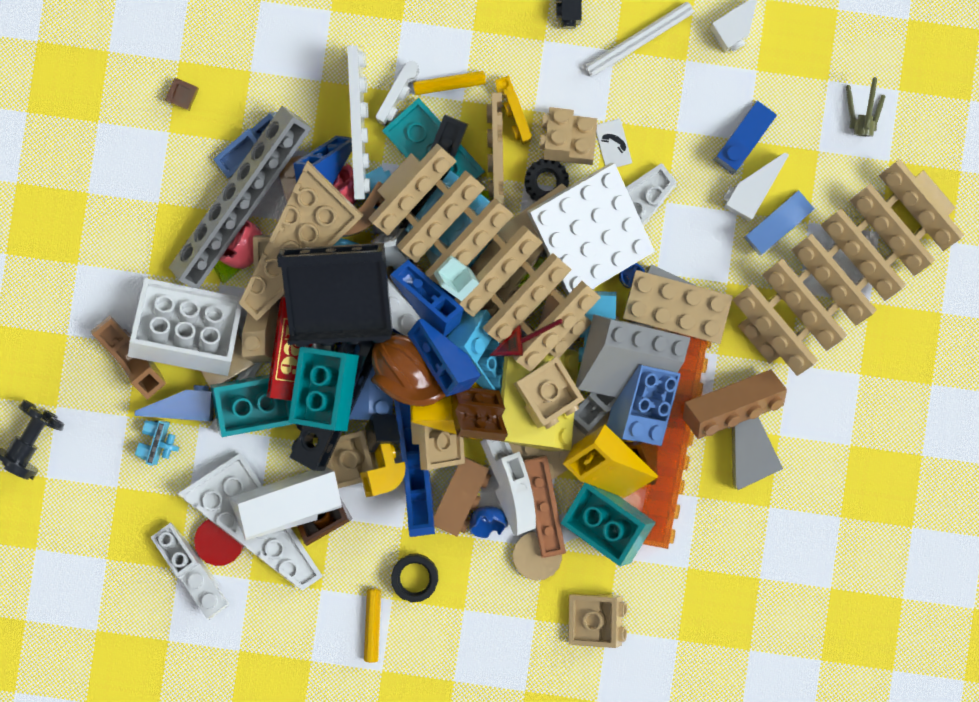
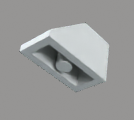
M757 0L746 1L714 21L709 27L724 52L730 49L735 52L746 44L744 40L747 39L750 33Z
M406 227L393 230L389 236L382 232L373 242L384 243L387 267L393 266L394 269H397L407 260L411 259L397 247L398 243L407 235Z

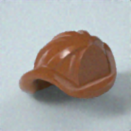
M392 335L390 340L374 344L372 364L375 375L371 378V382L377 385L389 397L403 404L424 407L435 404L446 396L409 336Z

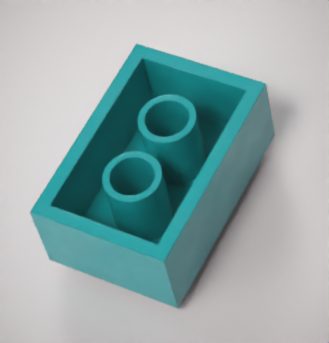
M300 347L288 423L334 431H347L359 355Z
M270 374L210 385L218 433L221 437L293 424L288 423L291 401L267 397Z
M584 483L560 524L621 567L631 564L656 522L620 496Z

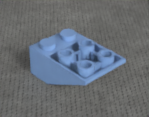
M639 364L611 407L607 427L621 439L662 446L681 373Z

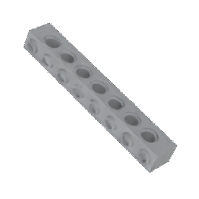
M284 106L280 107L169 266V269L178 281L192 288H200L312 129L301 117Z

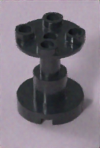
M24 399L18 405V408L32 418L21 437L15 436L7 450L0 448V461H2V464L5 466L4 469L26 480H29V478L34 480L38 469L29 461L37 450V447L34 445L45 425L55 430L63 431L65 424L57 419V415L48 410H44L42 413L36 409V405Z

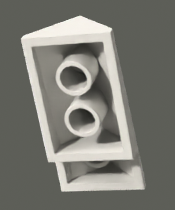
M326 467L325 471L310 470L232 496L229 499L245 541L315 521L318 518V514L342 507L335 472Z

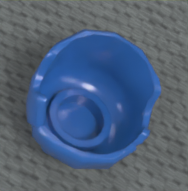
M481 506L475 509L471 515L469 531L474 536L488 538L492 531H497L498 535H500L508 527V520L502 509L494 506Z

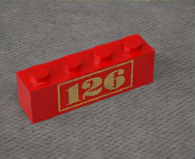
M285 297L280 298L267 397L292 401L300 347L288 345L290 334Z

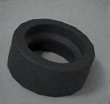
M409 554L401 558L394 566L391 574L392 587L395 593L403 600L421 602L429 598L435 591L438 583V570L434 562L427 556ZM417 563L427 569L430 580L424 590L413 593L407 591L402 586L400 575L405 566Z

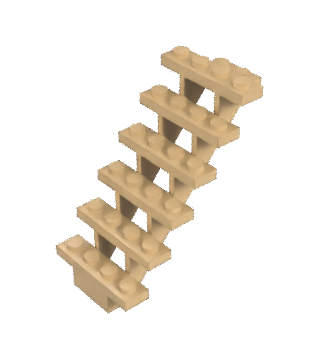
M436 144L421 161L411 153L377 190L385 201L368 219L389 236L400 222L406 218L413 228L398 243L397 247L416 263L434 244L442 255L425 274L439 286L440 284L434 272L449 256L455 257L467 266L493 239L502 249L478 275L472 270L479 282L473 291L463 301L457 298L454 300L464 308V311L474 317L491 299L498 306L499 311L486 323L483 329L500 344L512 334V331L519 324L521 329L529 335L558 319H562V324L522 344L523 356H512L516 362L530 372L548 353L560 358L591 325L592 322L585 314L601 297L582 280L565 298L555 287L572 269L554 253L537 270L526 260L543 242L524 225L506 242L498 232L514 214L496 198L479 215L471 209L469 205L485 187L470 173L465 171L449 188L441 178L455 164L456 160L439 144ZM436 185L444 194L419 220L411 210ZM465 212L472 220L471 224L447 247L439 238ZM522 266L530 277L505 302L496 292ZM551 294L560 304L535 330L525 320Z
M898 159L879 175L894 193L885 201L870 183L850 199V202L865 218L858 225H855L842 209H839L821 224L822 228L835 242L831 248L826 251L811 233L792 249V252L806 267L804 271L797 276L787 263L781 259L762 274L777 294L767 301L754 284H751L733 299L747 317L738 325L739 329L769 364L781 357L796 376H799L818 361L802 342L810 332L826 351L847 336L832 318L833 313L839 307L855 326L875 313L876 308L861 292L868 282L886 301L906 286L890 266L897 258L901 260L913 276L935 261L933 256L919 241L926 233L929 234L942 251L952 246L964 236L962 231L949 217V214L956 207L924 170L914 176L906 165ZM898 199L922 226L915 233L910 231L891 208ZM869 224L892 250L887 257L883 258L863 235L862 231ZM840 249L863 275L855 284L832 258ZM811 274L834 300L826 309L803 283ZM781 299L805 325L796 334L773 308Z

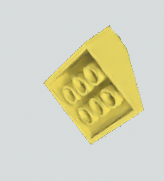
M567 349L559 359L576 385L579 352ZM548 353L532 372L555 357ZM504 356L501 397L505 411L502 414V418L508 435L505 441L502 442L545 451H571L574 413L568 416L563 413L557 417L559 422L548 429L544 426L537 428L524 407L527 404L514 385L515 382L531 372L516 362L512 356Z

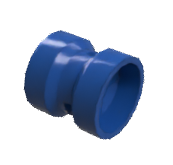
M635 263L619 273L620 283L624 287L631 288L635 270L645 272L641 265Z

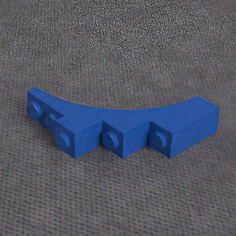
M394 400L402 462H405L404 483L409 536L435 534L430 471L421 470L419 444H412L410 405Z

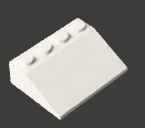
M144 278L130 338L128 357L228 376L242 306L239 304L242 297Z

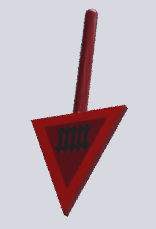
M558 319L523 338L521 325L519 324L512 331V334L490 356H523L522 343L562 324L563 320Z

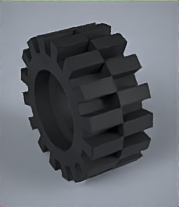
M539 159V161L532 163L530 168H528L524 185L527 194L530 195L533 201H538L550 192L540 189L537 184L538 176L544 172L552 173L555 176L556 186L553 189L560 184L568 188L569 175L564 165L562 166L559 161Z

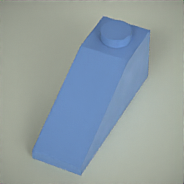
M194 385V390H184L135 411L134 416L213 421L214 403L212 392L209 391V386Z

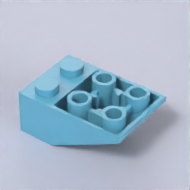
M480 310L474 317L463 311L460 324L448 334L447 338L468 354L481 375L476 383L483 389L498 390L501 394L504 356H490L500 343L483 329L492 316L488 310Z

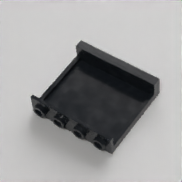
M384 243L280 249L277 262L278 267H281L290 334L288 345L306 347L310 344L321 343V345L330 346L336 342L358 344L361 341L382 343L391 339L393 326Z

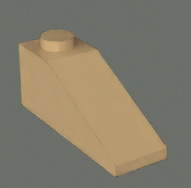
M278 301L258 321L247 312L242 331L243 358L253 363L272 361L278 319Z

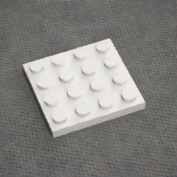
M615 163L607 164L527 211L539 239L543 242L542 245L548 257L554 253L572 269L560 282L567 296L582 280L593 289L655 252Z

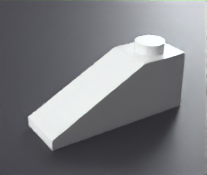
M783 153L739 182L734 188L730 186L723 197V200L726 201L723 207L746 221H751L789 154Z

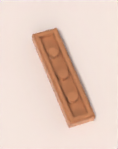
M547 455L524 459L523 462L533 493L536 533L541 558L565 554L566 550Z

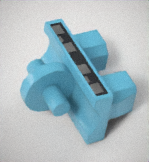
M164 420L158 422L145 421L142 433L153 436V441L151 445L139 443L135 452V456L146 460L145 464L157 465L162 448H164L162 458L169 459L171 451H179L180 447L173 444L176 435L169 433L166 442H164L170 422Z

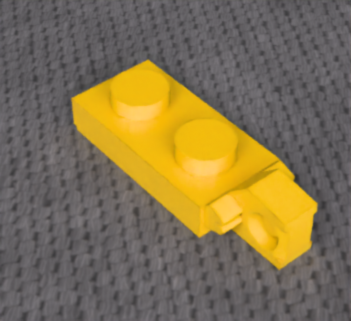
M509 75L495 80L497 93H502V96L507 101L503 103L507 117L512 116L515 125L511 127L515 139H520L522 145L531 142L532 136Z

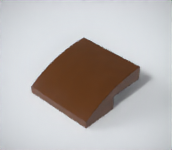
M471 387L469 390L451 395L452 414L457 437L505 441L508 433L502 418L505 406L500 391Z

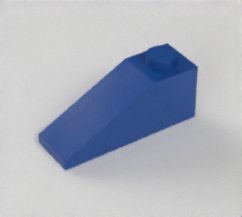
M757 100L713 160L733 175L751 153L777 114Z
M335 136L294 162L296 183L301 176L306 162L309 161L333 185L352 152V138Z
M409 260L390 274L392 281L419 317L445 337L460 324L464 308Z
M419 319L407 333L446 397L469 390L481 376L468 354L424 319Z

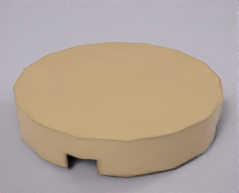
M535 531L526 533L515 543L513 562L518 572L525 578L535 581L545 580L553 576L559 569L562 554L541 558Z

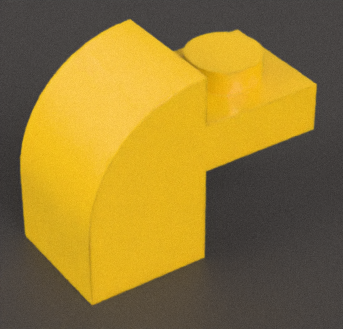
M379 444L375 451L378 468L360 473L366 497L390 492L397 488L404 478L405 462L395 463L396 452L392 444Z

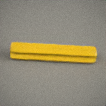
M484 71L415 81L413 83L414 93L422 95L484 85L486 83V76Z
M376 588L368 589L366 597L364 661L368 663H375L379 660L381 590Z

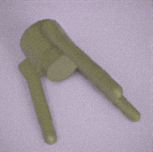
M876 77L872 79L866 115H858V119L855 117L851 86H846L850 115L849 128L854 129V135L873 137L874 131H877V123L886 96L881 95L873 117L872 110L877 85Z

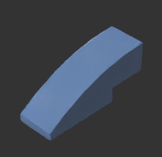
M277 112L269 113L253 128L247 129L213 159L228 179L234 175Z
M798 190L743 238L760 256L814 210V207Z

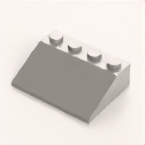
M594 314L576 387L578 390L618 398L639 364L678 373L685 361L690 337Z

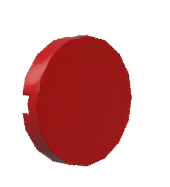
M209 519L199 526L194 537L198 556L206 563L214 566H225L235 561L244 547Z

